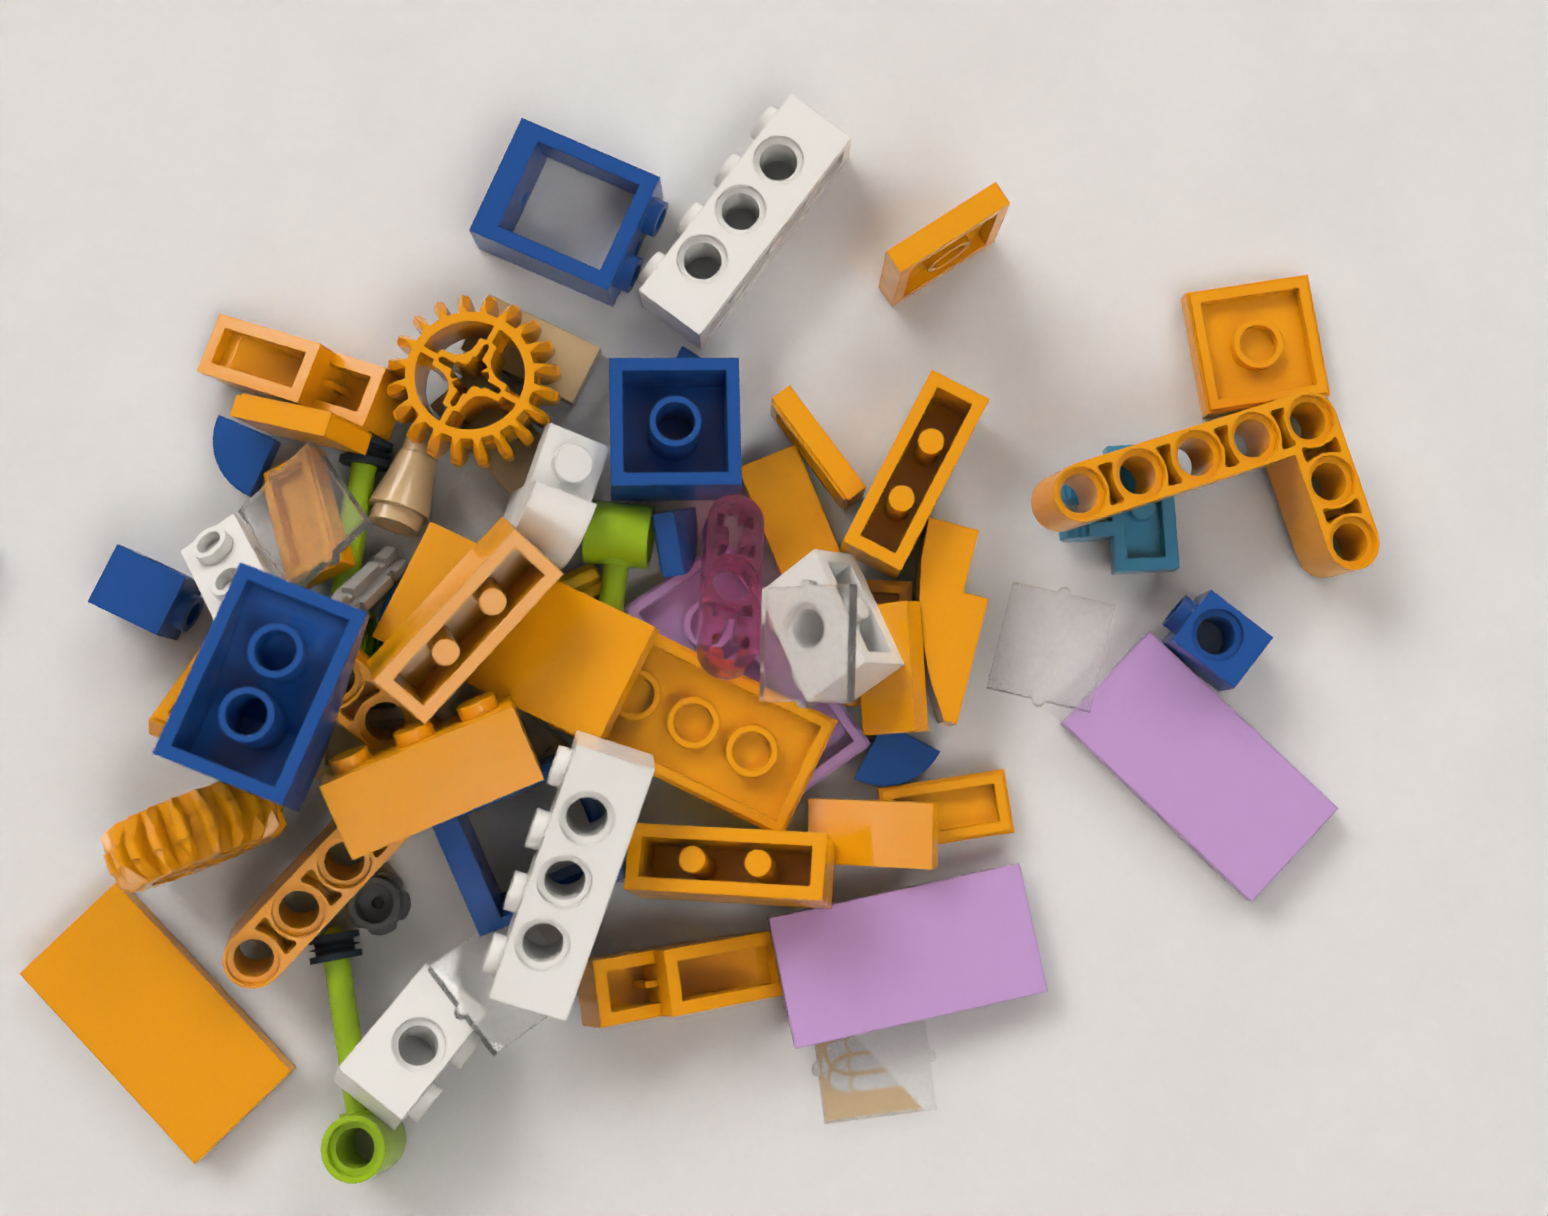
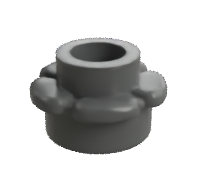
M379 871L376 875L372 876L347 904V913L351 922L358 928L368 929L369 933L373 935H385L394 931L397 928V922L408 916L411 907L410 895L408 892L403 891L402 880L394 873L388 871ZM377 896L384 899V906L381 909H377L373 905V900Z

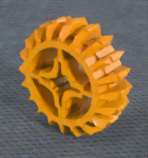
M461 295L458 301L459 313L451 315L443 302H436L434 312L439 320L429 325L425 318L414 316L413 324L421 335L417 340L403 335L398 336L397 340L398 346L408 354V358H395L388 361L389 370L395 375L405 378L387 386V394L392 399L404 401L393 411L394 418L400 424L413 422L406 436L414 444H419L429 439L426 452L435 460L442 457L450 448L451 463L455 467L463 468L468 461L470 451L473 450L477 464L480 468L484 469L489 468L492 461L490 450L497 448L506 462L513 461L515 459V452L509 443L519 437L524 446L533 448L537 442L527 429L530 424L534 423L540 428H544V426L552 423L550 416L539 409V406H554L560 403L561 397L558 391L551 387L543 386L554 383L562 378L558 365L545 363L556 353L549 340L536 342L542 332L536 320L527 321L520 325L522 312L516 305H510L499 316V306L496 299L487 296L482 302L479 312H475L470 297ZM488 337L487 340L480 338L472 350L464 354H453L445 351L452 344L467 338ZM509 345L522 356L524 363L525 380L520 396L512 392L507 384L500 381V374L506 363L502 356ZM430 369L437 372L443 380L448 382V392L442 402L446 410L440 420L434 418L427 401L426 385ZM454 372L465 378L468 375L476 379L482 373L495 392L486 387L481 389L476 386H472L467 390ZM495 409L506 414L498 422L483 428L460 429L463 423L470 425L474 417L484 410Z
M217 781L211 785L194 789L183 795L172 797L160 804L150 806L140 813L128 816L126 820L115 823L101 837L105 851L103 857L111 877H115L121 891L134 893L152 887L156 888L235 858L279 837L287 825L282 812L284 811V806L225 782Z

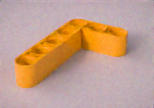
M1313 391L1300 392L1072 464L1040 481L1033 490L1031 498L1032 512L1037 521L1048 530L1063 532L1266 467L1297 559L1302 568L1310 575L1318 578H1329L1364 569L1373 563L1380 547L1378 531L1337 413L1332 403L1326 397ZM1291 415L1300 425L1301 436H1298L1291 426ZM1235 432L1242 436L1246 443V456L1238 450L1235 444ZM1178 449L1188 455L1192 467L1191 474L1186 473L1178 463ZM1121 466L1128 469L1135 479L1136 487L1134 493L1125 489L1120 481L1119 472ZM1312 475L1317 478L1321 485V497L1316 494L1312 487ZM1062 484L1068 485L1075 491L1079 502L1077 513L1072 512L1064 505L1061 499ZM1334 535L1341 543V557L1337 555L1333 548L1332 540Z
M359 648L353 666L355 677L347 685L336 721L359 741L366 744L371 751L395 742L392 736L395 731L419 719L373 682L367 664L371 657ZM389 702L397 705L403 711L405 718L396 728L383 730L375 727L369 721L367 715L369 709L377 703ZM436 714L430 718L433 726L443 722ZM332 819L235 923L225 946L222 960L223 968L228 978L238 986L249 989L265 987L277 979L408 837L364 855L356 864L349 866L339 865L328 854V850L332 846L344 842L334 819ZM294 891H306L315 897L318 901V906L306 913L295 912L285 904L284 897ZM251 939L261 940L270 946L273 954L262 960L250 959L242 953L239 945Z

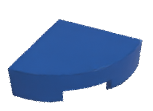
M218 415L213 431V450L218 467L232 486L255 500L264 482L263 473L270 469L281 443L270 436Z
M695 507L653 514L651 519L661 574H663L664 578L687 574L694 564L697 552L698 528Z
M906 733L876 735L854 779L874 786L902 784L926 771L941 751Z

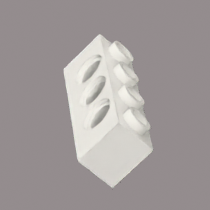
M790 93L779 109L771 105L764 111L752 130L751 137L755 139L742 157L733 154L727 159L715 177L714 185L717 189L704 206L696 202L689 208L676 229V233L680 236L666 255L661 251L654 254L639 276L638 282L642 284L639 289L642 306L701 350L849 159L852 137L792 93ZM782 161L789 164L795 172L785 180L776 181L765 176L762 169L771 162ZM736 209L749 210L758 218L753 226L744 230L733 229L724 221L725 217ZM699 257L712 258L721 266L719 271L708 279L694 278L686 270L688 265Z
M578 730L576 731L571 749L561 745L558 746L546 782L548 785L557 787L549 811L540 808L536 809L524 846L535 850L527 873L515 871L504 902L503 909L514 912L506 935L493 933L481 971L492 974L488 998L567 1021L655 771L652 754ZM591 797L599 800L605 806L606 811L599 820L592 823H582L570 815L568 808L577 799ZM566 860L579 865L584 874L578 881L572 884H559L549 877L547 870L554 863ZM545 923L556 927L562 936L553 944L538 945L527 937L526 932L536 924Z

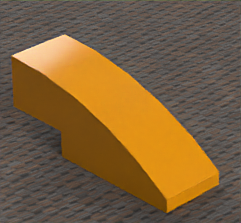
M219 314L197 369V372L259 397L333 412L368 429L369 433L386 441H389L396 423L393 411L404 402L392 399L387 394V386L395 381L402 380V378L385 367L335 353L321 343L224 314Z
M929 517L923 527L916 564L914 601H920L926 690L937 722L951 727L958 722L988 598L964 592L979 530Z
M770 930L589 957L578 987L582 1026L596 1028L615 1026L660 1016L676 1017L783 995Z

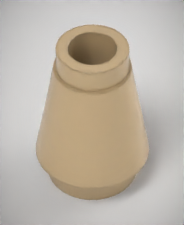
M409 438L404 439L401 449L397 452L368 501L372 507L369 520L376 526L398 535L416 537L419 534L421 525L429 524L438 460L427 454V442L414 444Z

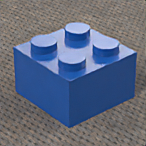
M609 358L611 501L737 500L742 486L739 358Z

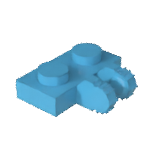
M1132 445L1107 446L1102 452L1107 454ZM1121 466L1119 472L1120 481L1125 489L1134 493L1136 487L1135 479L1128 469ZM1063 485L1061 488L1063 503L1066 505H1079L1075 491L1068 485ZM1174 497L1109 517L1106 522H1094L1076 529L1059 532L1060 541L1068 543L1109 539L1111 575L1174 572L1180 568Z

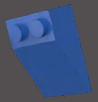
M240 562L152 754L299 812L327 750L370 615L365 611Z

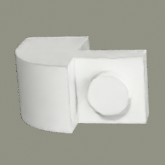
M550 423L544 426L523 487L512 492L503 517L548 556L559 569H562L576 552L592 519L597 505L592 502L610 446Z

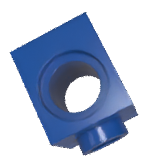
M119 544L116 545L88 600L89 603L155 635L173 640H178L182 631L187 632L193 627L204 604L194 578Z
M1213 590L1196 596L1194 600L1185 595L1162 623L1164 627L1170 630L1162 640V643L1196 675L1218 692L1234 689L1273 639L1270 634ZM1202 621H1209L1215 624L1222 633L1223 644L1216 655L1206 652L1198 643L1197 630Z

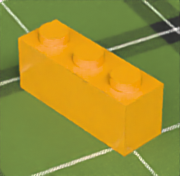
M931 370L846 533L840 552L854 554L856 560L896 580L990 400L989 398Z
M502 516L367 661L373 682L425 724L564 573L548 556Z
M493 692L475 696L456 707L458 716L434 726L431 719L425 724L420 720L415 721L395 731L392 734L395 742L371 752L366 744L359 745L337 754L328 761L331 768L323 771L319 788L352 860L544 780L540 763L510 694L496 699Z
M636 823L627 848L624 890L639 898L831 909L836 844L827 833Z

